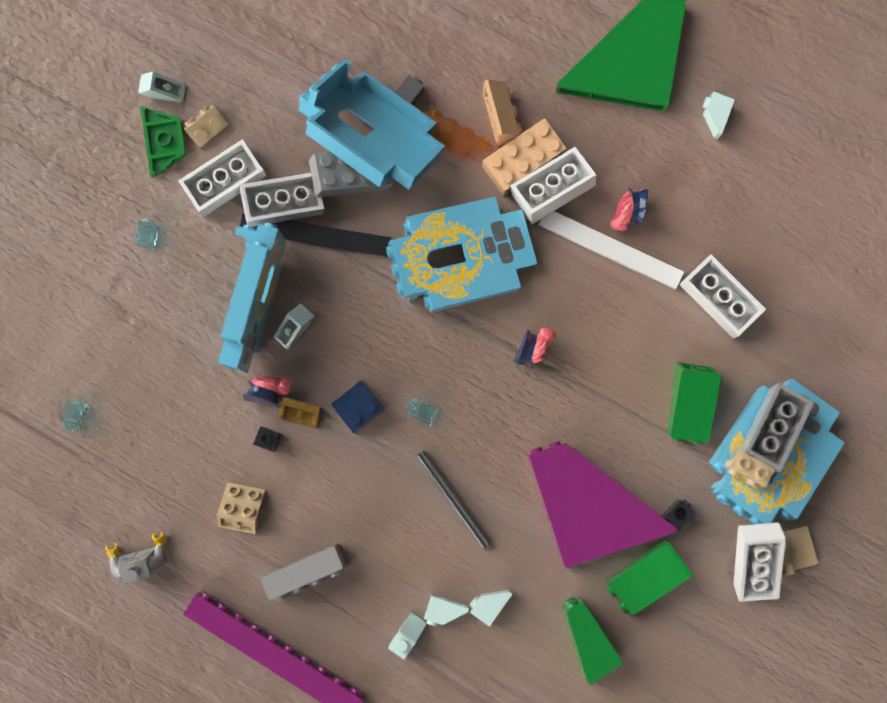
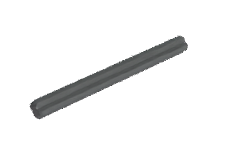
M421 451L416 455L419 462L482 549L487 548L490 545V541L427 453Z

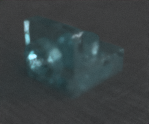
M146 218L143 221L137 220L136 224L139 226L134 241L135 245L150 249L155 248L160 229L154 224L155 221Z
M69 398L59 416L62 427L68 431L75 430L80 432L82 429L80 423L89 408L88 404Z
M413 398L406 408L407 416L428 426H432L439 412L438 408L417 398Z

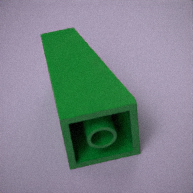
M676 362L667 430L672 440L682 442L686 439L691 440L695 444L709 443L721 374L714 367Z
M660 540L606 581L609 585L606 589L613 598L617 596L620 600L618 605L625 614L628 612L633 616L692 577L693 574L671 544Z
M573 596L564 602L565 606L562 609L582 675L590 686L622 665L623 662L585 603L579 597L575 598Z

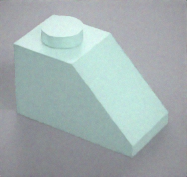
M150 72L141 75L139 94L157 100L181 103L183 102L186 84L156 72Z
M713 92L710 97H706L702 107L705 108L703 116L713 137L718 139L723 133L735 99Z
M302 304L298 305L287 313L273 338L286 349H289L308 328L315 316Z
M503 590L484 593L479 598L475 596L469 604L471 607L470 613L490 627L512 596V592Z
M431 594L424 619L427 620V624L438 627V624L444 625L466 614L469 606Z
M410 612L390 642L388 649L402 659H405L427 622Z

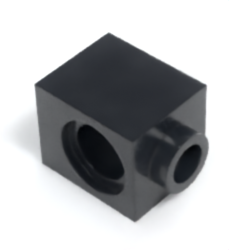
M260 426L253 445L275 452L281 433Z
M677 499L661 516L676 527L677 530H680L695 513L692 511L693 506L687 500ZM678 508H681L684 512L683 517L680 519L675 515Z

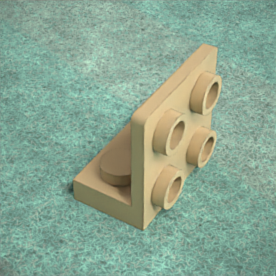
M227 483L216 515L218 527L256 534L258 528L257 517L265 490Z
M807 526L783 531L786 538L782 568L783 575L795 574L794 570L818 564Z

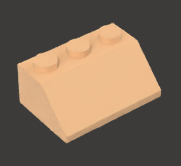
M485 80L483 95L497 146L504 145L522 134L521 125L515 119V116H517L516 107L511 104L510 100L512 99L511 88H507L506 82Z

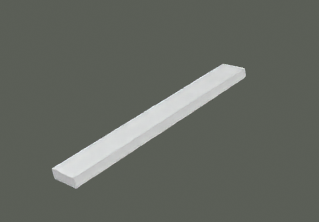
M555 211L543 217L538 224L539 227L674 290L677 288L684 273L671 265Z

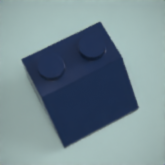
M361 380L331 404L353 434H356L385 410Z

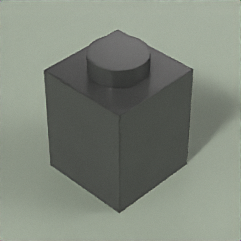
M408 75L395 93L414 106L424 93V85L419 78H413Z

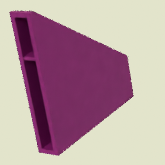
M558 441L549 444L550 448L542 450V447L531 450L532 454L527 455L565 568L678 532L676 527L568 444H561Z

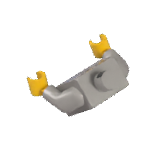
M161 532L159 538L156 533L152 535V539L156 543L154 548L117 557L120 551L116 543H114L115 547L112 550H109L108 545H106L105 549L110 558L112 575L122 579L123 583L151 577L162 566L164 561L163 545L166 544L167 538L163 532Z

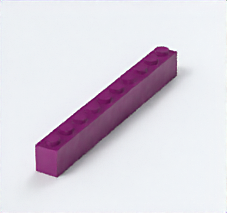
M207 592L195 594L183 613L190 620L321 703H362L365 696L362 695L363 692L354 686L352 688L345 684L346 681L339 676L333 677L329 674L327 668L321 665H314L311 658L306 655L300 656L292 646L288 644L284 646L278 642V637L262 632V627L255 623L251 625L245 621L246 617L236 612L234 614L229 611V606L222 602L218 604L212 600L213 596Z

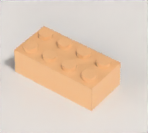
M544 118L482 161V167L500 193L505 196L511 192L512 184L564 154L567 148Z

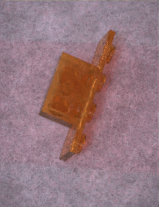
M430 108L424 112L425 115L439 123L433 138L442 143L445 149L464 159L472 144L486 152L493 149L494 146L490 144V140L485 137L476 136L473 130L461 127L455 119L444 117L438 109Z

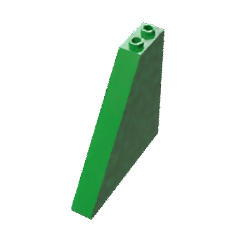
M641 0L557 83L555 93L665 112L670 101L686 0Z

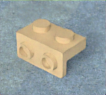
M213 105L204 106L199 110L200 114L197 117H191L184 123L186 126L183 129L199 148L229 125Z
M738 450L734 459L727 460L724 468L729 470L728 474L738 479L739 477L746 479L745 483L753 488H757V486L766 487L775 471L774 468L742 450Z

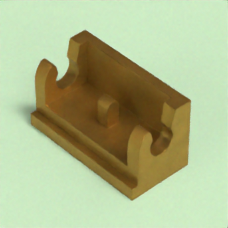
M283 397L278 416H280V419L317 428L322 407Z

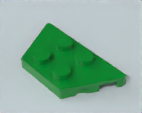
M140 106L150 176L155 178L187 155L182 121L178 116L167 115L164 112Z

